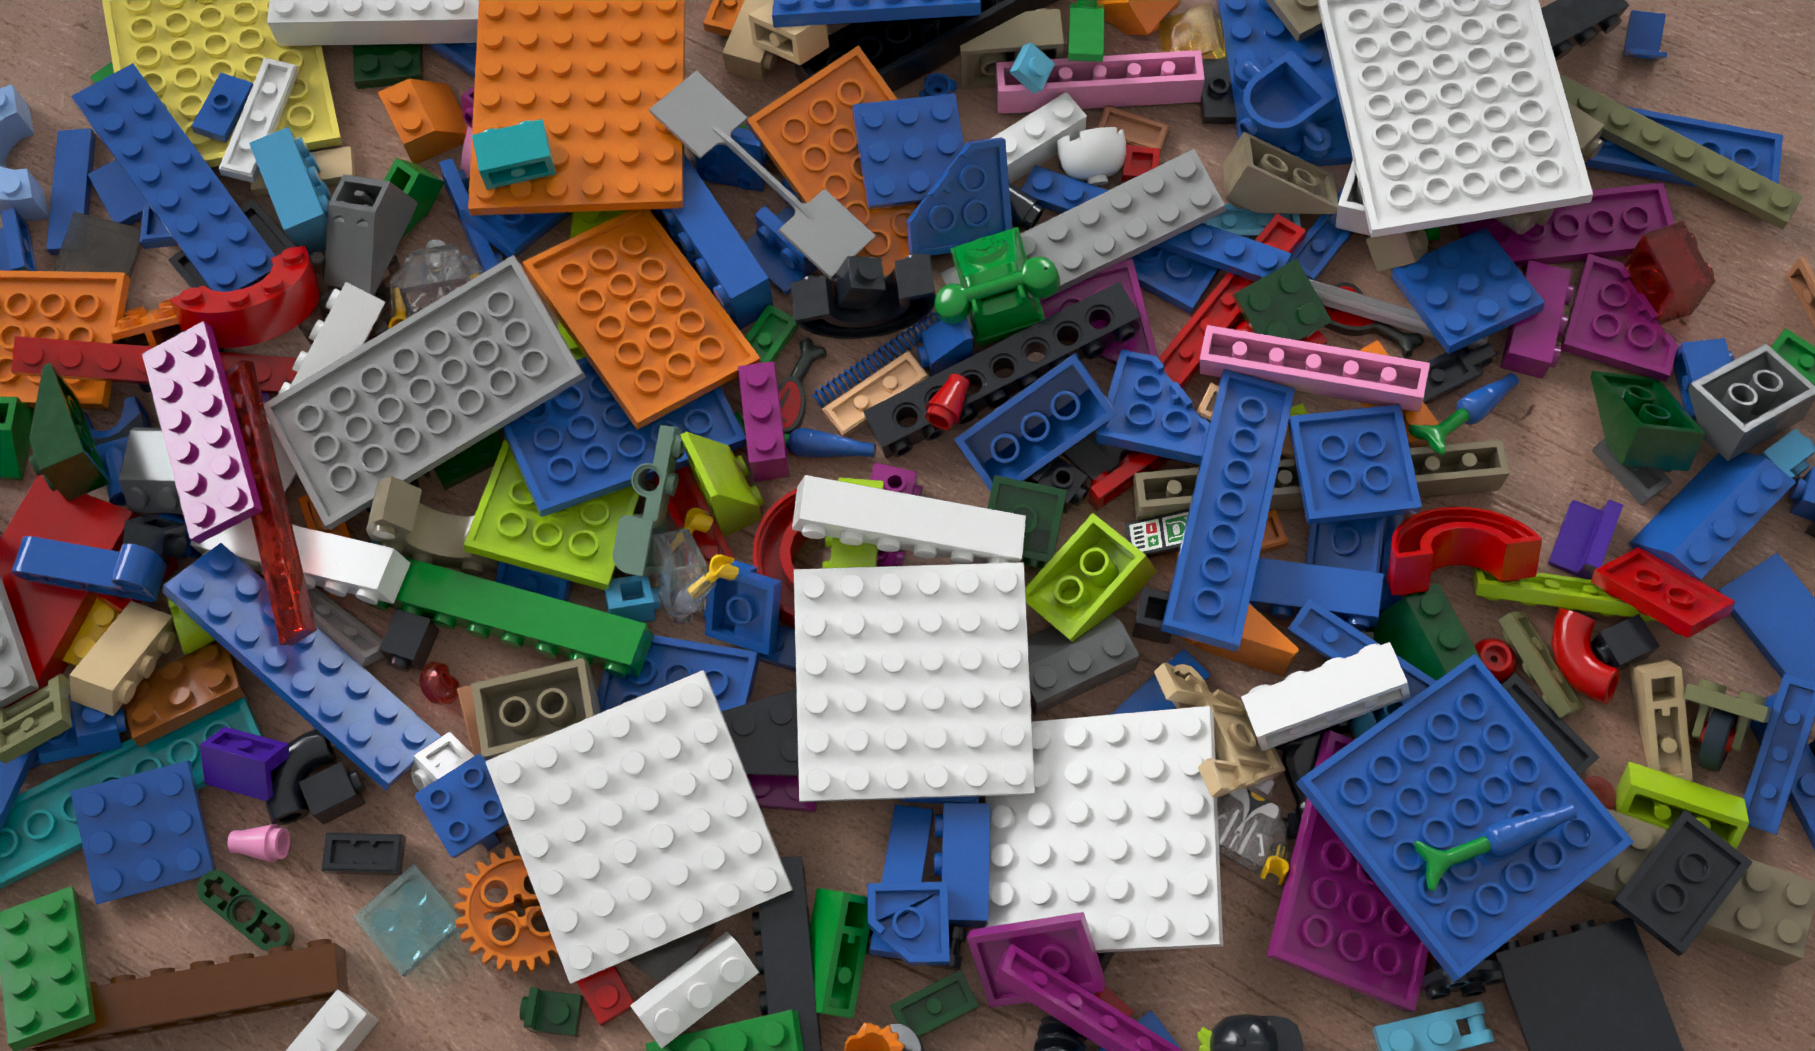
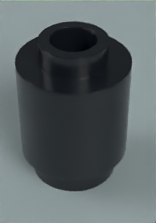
M1010 183L1012 226L1018 227L1019 230L1023 228L1029 230L1036 226L1043 214L1044 208L1038 205L1039 201Z

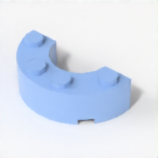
M12 84L0 88V211L15 208L25 221L49 218L44 189L28 169L12 170L6 168V159L11 149L21 139L34 134L29 105Z

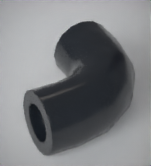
M317 729L303 733L288 743L289 758L271 771L273 797L265 802L272 824L282 826L307 816L310 812L298 782L306 779L316 769L336 762L332 743Z

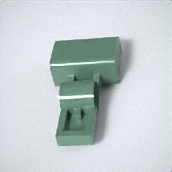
M660 425L653 463H645L638 466L632 474L631 483L633 489L639 495L646 497L643 514L622 516L618 522L613 560L617 568L624 573L643 577L660 572L669 519L666 518L670 495H675L679 475L674 473L677 458L681 459L684 453V446L680 436L682 428ZM651 469L656 471L660 478L659 485L655 490H650L645 484V475Z

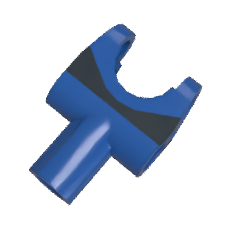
M136 396L124 400L125 407L123 408L120 421L108 430H94L89 416L83 411L110 484L106 485L109 502L114 505L127 506L119 477L130 430L135 427L152 428L149 417Z

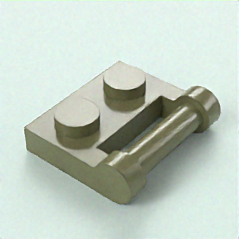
M59 674L48 681L47 686L10 707L0 708V761L7 764L72 727L69 702L70 682L64 675Z

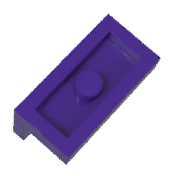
M1609 499L1602 509L1599 510L1572 500L1568 506L1548 564L1580 578L1591 580L1594 570L1602 566L1623 504Z
M224 726L200 744L205 784L268 801L273 797L271 771L289 758L288 743Z

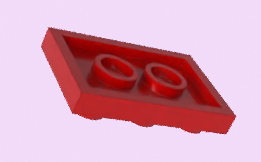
M1639 547L1595 569L1591 583L1602 588L1608 595L1621 599L1636 608L1639 613L1652 617L1669 627L1673 633L1686 638L1692 637L1730 615L1735 604L1733 599Z

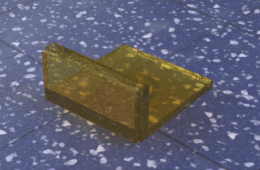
M1211 3L1179 13L1159 22L1160 26L1158 29L1163 52L1201 50L1202 56L1213 52L1217 59H1226L1219 15Z

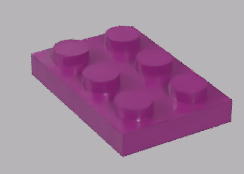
M1084 912L972 929L967 936L990 1008L1029 1002L993 979L1005 951L1011 944L1088 992L1104 991L1106 985L1105 977Z

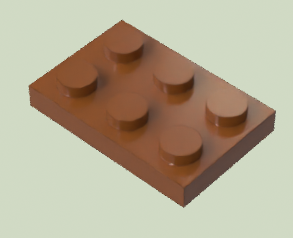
M215 641L153 671L149 678H143L136 687L133 698L128 704H124L132 739L139 747H142L246 696L234 656L219 642Z

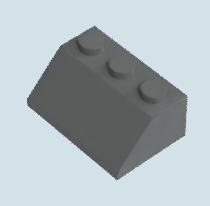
M1767 344L1692 382L1688 387L1697 424L1706 433L1704 440L1727 461L1803 420L1815 401V386Z
M133 428L130 430L119 477L128 510L142 513L183 514L162 429Z
M1113 613L1073 642L1053 626L1027 637L1030 702L1034 714L1038 715L1136 669L1140 655L1122 622Z

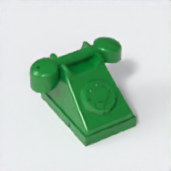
M1018 227L951 248L960 284H947L936 294L934 306L942 321L948 324H956L963 321L969 314L976 342L979 347L1004 340L1045 319L1039 298H1047L1059 289L1060 276L1056 266L1048 258H1027Z

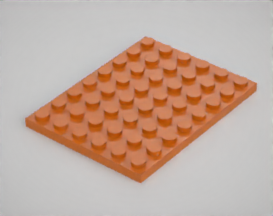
M479 0L472 135L482 133L491 128L500 129L518 125L523 121L543 119L557 174L486 190L479 173L472 139L468 202L471 216L684 208V144L649 112V109L685 80L686 0Z

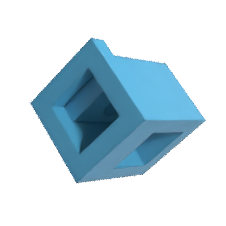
M1795 428L1765 450L1760 456L1767 457L1788 476L1795 479L1810 467L1806 460L1815 454V445Z
M634 575L612 579L609 589L604 590L607 613L639 622L655 620V610L661 609L658 587L651 588L648 575L643 577Z

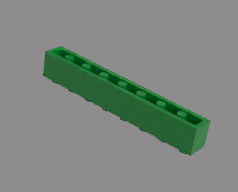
M407 557L404 558L410 562V566L394 604L378 600L376 605L367 603L369 606L382 611H387L388 607L427 617L433 619V623L446 629L453 630L455 626L466 628L469 634L481 639H488L489 635L501 638L500 641L513 648L521 649L523 645L535 648V652L548 658H556L557 654L569 657V661L584 658L590 666L594 664L604 667L605 672L620 678H625L626 674L636 677L640 676L654 638L648 625L643 622Z

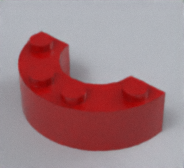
M304 245L291 247L284 250L280 255L272 257L273 267L271 272L262 281L250 287L220 292L210 290L203 285L198 288L186 289L180 295L171 298L170 301L182 332L204 321L212 326L218 348H238L271 340L298 326L314 311L320 299V287L306 247Z
M797 489L787 493L770 507L757 528L753 543V564L758 567L757 574L782 581L779 618L795 628V568L793 564L797 551L805 541L810 539L803 536L802 532L792 530Z
M1444 507L1420 512L1404 520L1396 528L1392 536L1387 576L1389 591L1392 596L1428 591L1431 573L1437 568L1449 565H1467L1480 568L1493 574L1500 582L1536 577L1542 538L1518 520L1489 510L1470 507Z

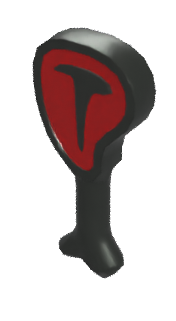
M1342 282L1334 285L1335 287L1363 295L1362 291L1354 284ZM1324 306L1332 322L1324 326L1325 328L1347 336H1362L1376 333L1397 344L1402 351L1403 358L1411 357L1413 349L1420 347L1424 342L1423 336L1419 333H1406L1392 325Z
M810 338L802 339L799 342L801 355L790 376L783 379L779 386L784 431L786 434H790L795 429L800 428L803 423L806 411V397L802 382L814 361L827 356L825 348L815 346Z

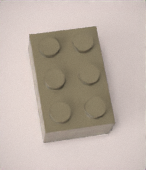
M584 658L471 683L482 758L486 761L601 713L594 669Z

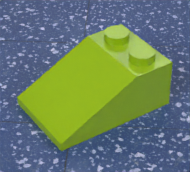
M690 432L680 434L693 478L723 536H728L762 520L760 506L765 504L757 486L749 487L745 476L749 475V471L742 456L734 457L729 445Z
M1092 513L1026 586V604L1073 642L1133 599L1157 570L1143 552Z

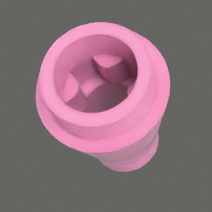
M278 824L246 830H233L228 837V850L230 853L242 854L274 863L278 859H284L290 849V834L286 828H281Z

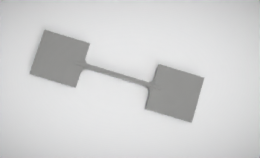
M697 70L649 109V112L698 158L701 159L717 145H726L789 202L795 210V215L778 232L829 279L836 274L847 256H856L876 237L825 189L810 202L801 203L731 138V133L745 122L748 117Z

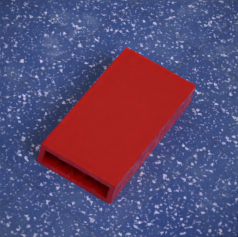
M38 475L0 539V575L39 689L7 705L8 707L48 685V681L55 676L63 675L68 666L63 661V658L97 600L94 592L42 584L14 576L11 572L22 538L24 536H32L120 552L124 539L125 521L138 517L130 510L88 494L67 501L58 490L53 492L45 478Z

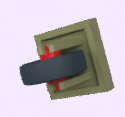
M1700 679L1698 685L1687 683L1683 698L1701 703L1692 732V737L1698 738L1699 743H1701L1698 766L1719 772L1728 752H1732L1733 749L1737 751L1742 750L1751 720L1768 723L1773 707L1765 705L1766 697L1745 691H1740L1738 697L1725 693L1727 686ZM1712 707H1714V709H1713V711H1712V713H1711L1710 719H1709V721H1708V718H1709L1711 709H1712ZM1740 715V716H1741V717H1740V721H1739V724H1738V728H1737V730H1736V725H1737V721H1738V716Z

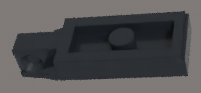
M1490 343L1473 351H1470L1466 346L1450 354L1445 352L1427 361V363H1430L1423 398L1424 404L1427 405L1482 376L1484 373L1482 368L1491 364L1494 356L1497 355Z

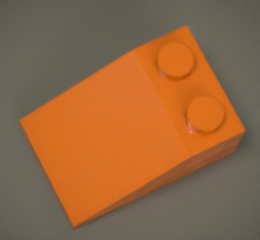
M1250 604L1247 610L1241 643L1237 652L1181 637L1187 644L1191 646L1195 644L1204 652L1282 677L1288 672L1299 650L1298 647Z

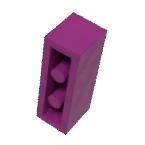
M1529 260L1522 274L1544 300L1543 311L1509 326L1500 368L1542 379L1549 367L1555 368L1558 362L1561 347L1556 346L1557 336L1561 337L1564 333L1568 317L1562 315L1564 305L1568 306L1571 301L1574 285L1569 284L1571 270Z
M774 361L738 366L748 459L753 480L758 482L790 477L779 383Z

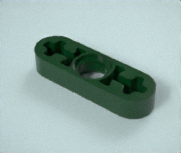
M219 870L209 871L200 878L197 884L199 899L260 949L268 952L269 949L274 947L291 946L293 944L295 932L292 925L234 878ZM214 882L222 884V889L233 896L229 902L218 895H213L214 892L210 887ZM244 902H253L255 905L253 918L245 923L238 922L236 918L238 907ZM264 922L275 930L279 929L278 933L282 938L279 942L272 940L269 942L270 936L258 927Z

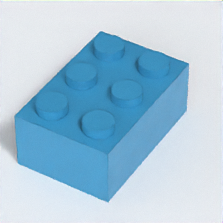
M286 127L250 142V147L285 233L296 247L304 245L309 257L326 251L328 204L332 196L326 183L321 181L318 173L321 172V169L314 154L309 152L302 137L296 139L289 127Z

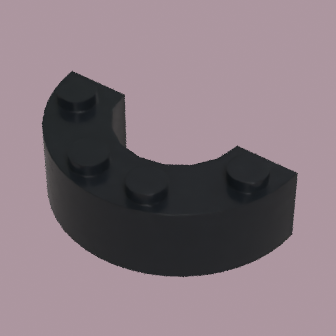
M911 254L905 257V259L894 261L895 268L888 276L884 277L886 290L872 310L838 308L835 282L825 275H810L800 281L791 282L794 320L801 328L810 333L835 339L879 337L904 330L924 319L934 307L936 293L930 254Z

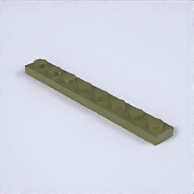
M1559 73L1567 103L1574 105L1605 125L1600 137L1781 229H1784L1803 196Z

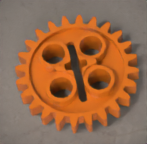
M506 847L505 858L500 860L494 852H491V865L486 866L480 861L476 862L478 876L466 873L465 881L471 887L458 888V896L466 901L456 903L454 906L455 912L465 915L456 919L455 924L456 928H468L460 935V940L462 943L474 941L469 949V954L473 956L482 951L484 953L482 957L483 966L489 964L492 959L497 960L498 973L503 970L506 964H511L513 975H517L520 965L526 964L529 973L532 974L534 973L535 962L538 960L544 967L548 968L550 965L549 955L551 953L558 958L560 957L550 930L539 932L532 926V922L536 918L543 917L544 915L541 907L537 906L540 904L536 894L528 893L524 888L525 884L530 881L521 854L519 852V856H513L511 849ZM492 888H501L507 893V897L499 903L488 901L485 895ZM521 903L523 909H525V916L518 917L516 911H514V904ZM489 913L500 914L490 920H486L484 918V916ZM501 925L510 926L515 932L514 936L507 941L497 940L492 933Z

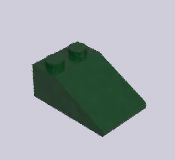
M51 363L43 365L29 436L34 454L29 455V460L38 476L44 475L49 488L53 492L58 490L67 501H70L106 486L110 482L78 396Z
M1593 371L1590 378L1606 444L1617 457L1618 462L1632 469H1637L1640 466L1655 468L1663 472H1671L1672 470L1689 471L1706 433L1658 379L1652 377Z

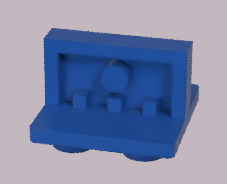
M736 128L731 133V138L765 168L769 156L763 149L762 142L757 140L750 130ZM717 145L701 159L696 156L697 173L702 180L710 183L735 186L744 190L759 192L764 190L765 180L728 146Z
M764 206L754 214L757 230L745 244L768 276L769 281L783 294L787 295L791 292V282L800 281L804 277L809 276L817 267L778 232L795 215V212L790 207H785L780 213L774 215Z
M477 754L415 794L419 805L452 858H457L479 843L488 851L502 843L496 832L509 825L486 765V760L482 758V754Z

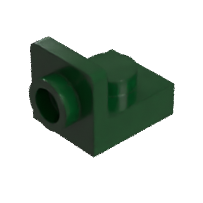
M530 987L528 997L524 996L521 1001L520 1020L524 1021V1028L530 1032L578 1037L584 997L579 994L542 991L538 987Z

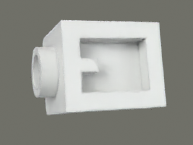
M448 732L414 755V763L411 770L412 781L417 789L421 790L474 756L457 738Z

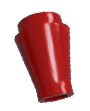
M950 374L945 384L926 405V420L933 426L943 430H950L953 425L958 424L966 391L970 385L969 381L959 374Z

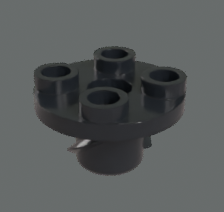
M1434 957L1436 970L1425 975L1421 980L1427 999L1437 1000L1450 996L1451 992L1461 991L1462 997H1474L1486 993L1485 986L1502 983L1505 981L1501 962L1483 960L1454 982Z

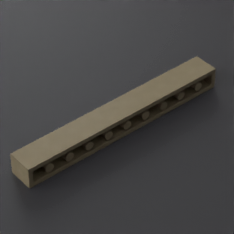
M1503 440L1445 445L1446 451L1444 456L1435 452L1431 446L1410 448L1420 498L1500 490L1510 474ZM1295 459L1280 460L1269 511L1304 508ZM1199 467L1135 473L1131 489L1135 520L1189 509Z

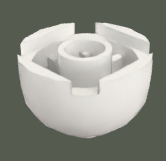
M1117 127L1088 129L1080 131V137L1076 140L1070 141V137L1067 135L1057 141L1058 158L1065 173L1071 178L1087 181V183L1094 186L1107 184V177L1116 174L1125 161V134L1123 129L1117 133Z

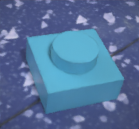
M1030 42L1022 46L1009 73L1034 94L1043 90L1055 63Z

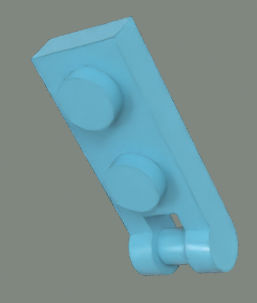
M1482 1001L1372 1028L1378 1051H1460L1495 1042L1492 1030H1487L1482 1016L1486 1014ZM1467 1019L1471 1034L1461 1036L1456 1021Z

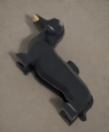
M1352 719L1275 747V749L1284 750L1281 760L1285 768L1283 773L1297 804L1295 813H1288V818L1281 819L1284 840L1297 838L1307 797L1296 783L1315 768L1323 733L1333 731L1338 734H1344L1350 730Z

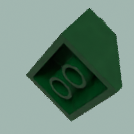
M1439 583L1429 586L1428 591L1413 593L1379 613L1377 627L1369 626V629L1365 630L1366 632H1374V641L1380 645L1390 642L1397 656L1436 681L1474 654L1481 660Z

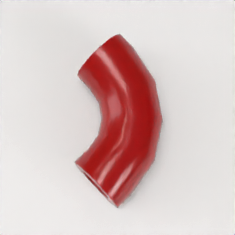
M1559 608L1551 640L1556 665L1573 689L1596 702L1606 705L1611 701L1617 689L1620 670L1598 660L1592 652L1590 640L1596 621L1582 614Z

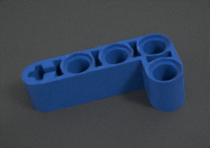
M24 536L11 573L27 581L145 602H156L167 564L153 550L135 544H123L120 552L39 537Z

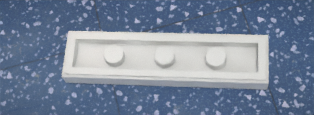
M264 58L219 166L222 176L255 183L260 169L249 143L276 131L299 74L297 65Z

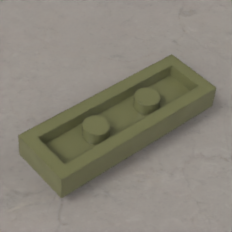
M1525 611L1510 612L1500 618L1498 621L1503 627L1502 635L1509 646L1518 651L1523 659L1522 667L1531 680L1537 682L1544 693L1542 695L1543 701L1559 718L1572 716L1586 708L1575 690L1558 669L1554 656Z

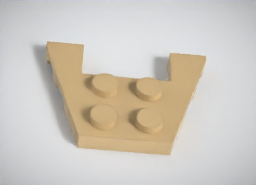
M1163 663L1154 671L1167 700L1191 704L1195 707L1210 706L1213 709L1216 759L1208 758L1198 766L1211 797L1216 798L1276 779L1285 771L1275 747L1264 751L1261 750L1243 701L1219 689L1214 693L1205 690L1200 679L1190 674L1184 679L1174 674L1175 667L1168 663Z

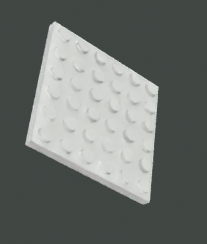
M1024 562L794 569L799 802L1035 794Z
M704 670L485 761L570 984L793 890Z
M1210 706L1031 722L1035 794L986 796V804H990L989 918L986 927L1084 912L1097 953L1223 947L1217 797H1211L1198 769V766L1206 759H1215L1213 709Z

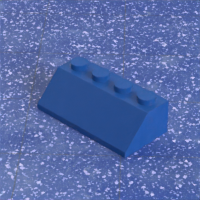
M1075 353L956 437L954 441L991 492L994 475L1023 481L1116 416L1117 413Z
M1744 452L1727 461L1718 453L1629 542V545L1633 549L1639 547L1700 581L1796 481L1767 457Z

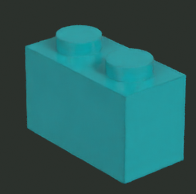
M543 119L523 121L518 125L500 129L491 128L482 133L472 135L479 173L486 190L557 174Z

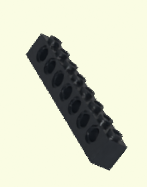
M1119 281L863 411L866 422L886 459L893 455L894 457L903 456L913 449V445L925 439L927 441L934 440L944 434L945 430L930 424L926 420L925 414L927 412L926 405L945 384L950 374H959L965 377L970 385L975 384L981 387L978 393L965 395L958 422L960 425L973 420L977 413L989 406L997 408L1009 400V396L1021 390L1023 391L1076 353L1080 360L1084 358L1089 360L1102 354L1105 351V347L1117 341L1118 343L1129 341L1140 330V315ZM1097 320H1103L1109 324L1104 329H1095L1091 326ZM1066 336H1072L1077 339L1074 344L1069 346L1059 342L1060 339ZM1034 352H1040L1045 355V358L1038 362H1032L1027 359ZM1003 368L1013 371V374L1007 378H999L995 375L998 370ZM906 417L917 419V422L911 427L899 425L901 420Z

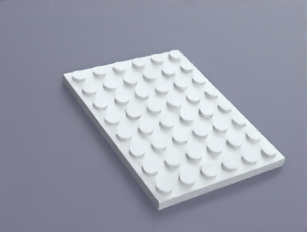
M1318 0V8L1371 238L1591 202L1593 197L1592 188L1539 0Z

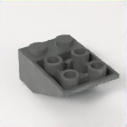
M343 174L328 204L324 285L342 290L345 282L374 296L392 257L397 251V246L405 229L412 219L418 202L390 181Z

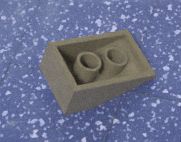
M1041 8L1035 11H1026L960 46L961 90L996 87V62L1015 61L1022 46L1030 42L1049 59L1063 58L1064 39L1060 9L1049 10Z
M1243 132L1223 163L1225 197L1236 208H1246L1255 213H1337L1338 198L1332 173L1246 132Z

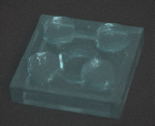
M415 864L353 916L364 932L403 977H406L460 929L456 928L455 920L460 918V916Z

